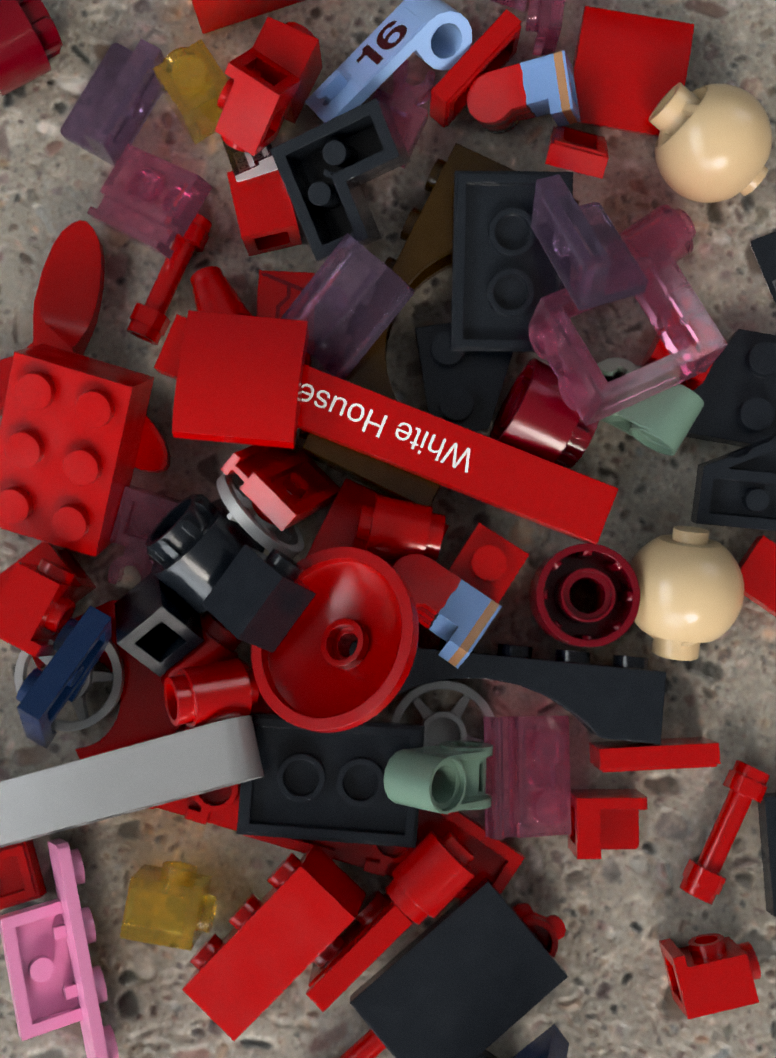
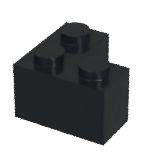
M375 98L270 149L316 261L334 260L381 239L360 185L411 162L388 105Z

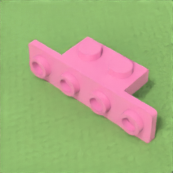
M60 838L47 841L57 899L0 915V933L18 1033L21 1040L25 1041L80 1021L87 1058H119L113 1029L110 1024L103 1026L99 1008L100 1003L107 1001L104 975L99 965L92 967L88 944L96 942L93 916L88 906L84 908L80 906L77 885L85 883L82 857L78 848L70 850L67 841Z

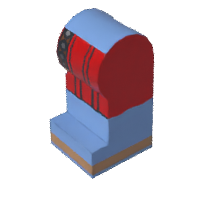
M565 50L486 72L474 80L467 93V106L470 114L486 131L493 134L506 133L512 130L521 120L551 114L556 124L561 127L581 122L573 67Z
M422 554L403 556L394 563L393 567L405 579L413 594L419 623L446 641L438 655L458 669L477 645L502 606L433 559Z

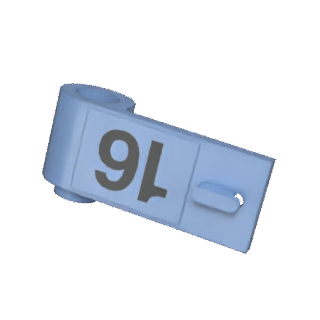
M404 0L311 94L305 103L324 123L360 106L412 53H415L433 69L442 71L451 69L470 49L472 43L471 26L461 13L442 0Z

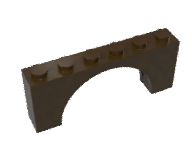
M455 143L447 161L440 158L437 159L425 185V190L430 192V195L422 210L414 207L409 213L400 235V239L406 241L397 260L389 256L385 261L375 284V288L381 290L372 309L364 306L359 312L350 333V337L355 339L356 342L347 359L339 356L335 360L329 372L330 375L397 401L387 373V345L395 320L412 294L429 279L452 267L454 172L515 170ZM574 198L572 201V218L580 202ZM302 429L300 431L299 437L306 440L302 448L310 458L391 498L431 506L441 487L437 483Z

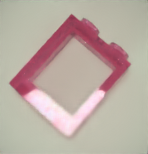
M665 245L542 297L528 326L530 342L535 353L541 359H547L558 378V387L563 401L571 410H577L585 426L706 372L728 345ZM632 292L670 355L607 382L570 318Z

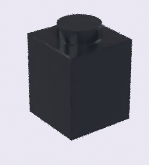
M245 544L205 598L202 605L237 639L273 653L316 593L298 578L303 568L287 555L273 548L267 556Z
M150 573L114 603L117 644L159 677L204 641L199 613L194 612L153 573Z

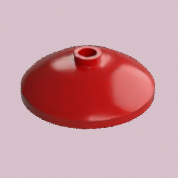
M334 547L315 552L297 562L303 568L298 578L313 590L316 595L276 650L272 653L251 644L253 674L265 702L286 722L306 730L321 733H334L357 727L380 713L395 698L406 681L415 659L419 639V620L416 603L402 575L387 561L369 551L354 547ZM358 639L357 647L350 656V646Z

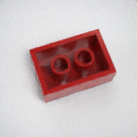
M46 344L15 351L0 425V528L93 557L99 555L119 538L154 377Z

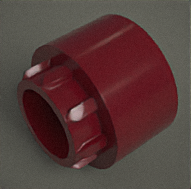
M0 0L1 96L50 72L51 65L48 59L60 54V49L63 46L62 40L41 0Z
M533 358L523 368L510 388L496 416L489 437L571 469L582 457L595 434L600 419V409L594 400L588 398V386Z
M584 543L560 550L543 561L532 578L529 602L536 622L551 638L571 646L598 647L620 638L633 624L640 606V587L633 568L619 553L603 545ZM578 579L591 583L597 594L594 607L586 613L576 610L569 598L571 586Z

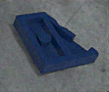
M91 605L79 621L71 618L63 626L53 644V649L57 651L44 670L37 667L27 676L16 696V699L20 701L17 710L26 737L46 749L57 733L51 729L50 725L68 700L74 702L77 699L90 672L112 638L111 617Z

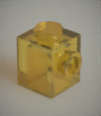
M202 39L189 47H180L171 51L161 64L153 68L166 101L195 145L215 133V128L223 111L217 106V102L224 85L228 81Z
M181 861L163 862L162 867L144 864L131 876L119 938L191 951L202 932L210 933L214 922L217 896L209 895L212 876L197 874V866Z

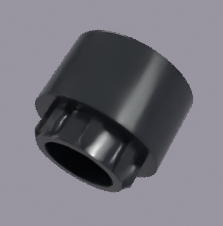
M192 494L178 503L156 525L145 543L147 554L154 560L151 572L196 613L208 611L202 605L203 601L245 544L261 553L265 550L238 522L227 518L226 515L229 513V510L222 499L211 503L203 494Z

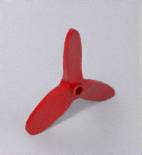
M79 220L71 223L59 234L51 248L41 273L34 300L33 342L27 348L46 344L83 355L98 322L104 290L105 259L100 238L87 221ZM13 356L0 359V416L3 415ZM146 414L134 468L152 473L167 471L171 460L167 442Z

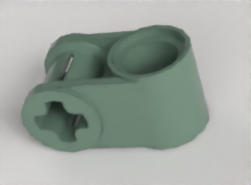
M621 357L607 358L599 362L592 369L588 379L590 399L597 403V407L600 409L601 421L633 436L646 447L667 456L675 455L704 407L703 400L691 389L675 381L664 379ZM617 385L625 387V393L617 391L612 398L605 396V389L613 391Z
M453 740L444 741L434 746L399 750L389 759L385 768L383 779L385 792L388 798L396 804L440 814L490 808L492 796L486 793L487 757L493 755V745L479 741Z

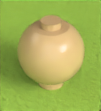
M679 82L662 98L648 119L660 131L655 143V159L659 172L667 185L686 199L701 203H716L733 198L739 193L746 196L763 181L768 173V168L765 164L770 156L772 147L770 120L761 103L742 88L717 83L708 84L690 91Z
M674 526L672 534L661 535L652 539L635 554L630 562L640 587V606L634 622L642 631L653 637L651 651L660 657L679 661L698 659L700 643L711 642L721 637L731 628L740 614L745 591L741 569L736 559L726 547L717 541L709 539L710 531L691 526Z

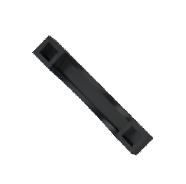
M440 638L439 649L417 647L410 673L397 693H402L418 685L448 679H490L511 683L546 696L570 712L589 732L599 738L661 744L666 672L648 669L649 658L613 655V666L590 664L591 652L556 649L555 660L532 658L533 647L499 643L497 654L476 653L473 649L457 669L438 655L446 644V641ZM358 639L350 646V656L357 647Z

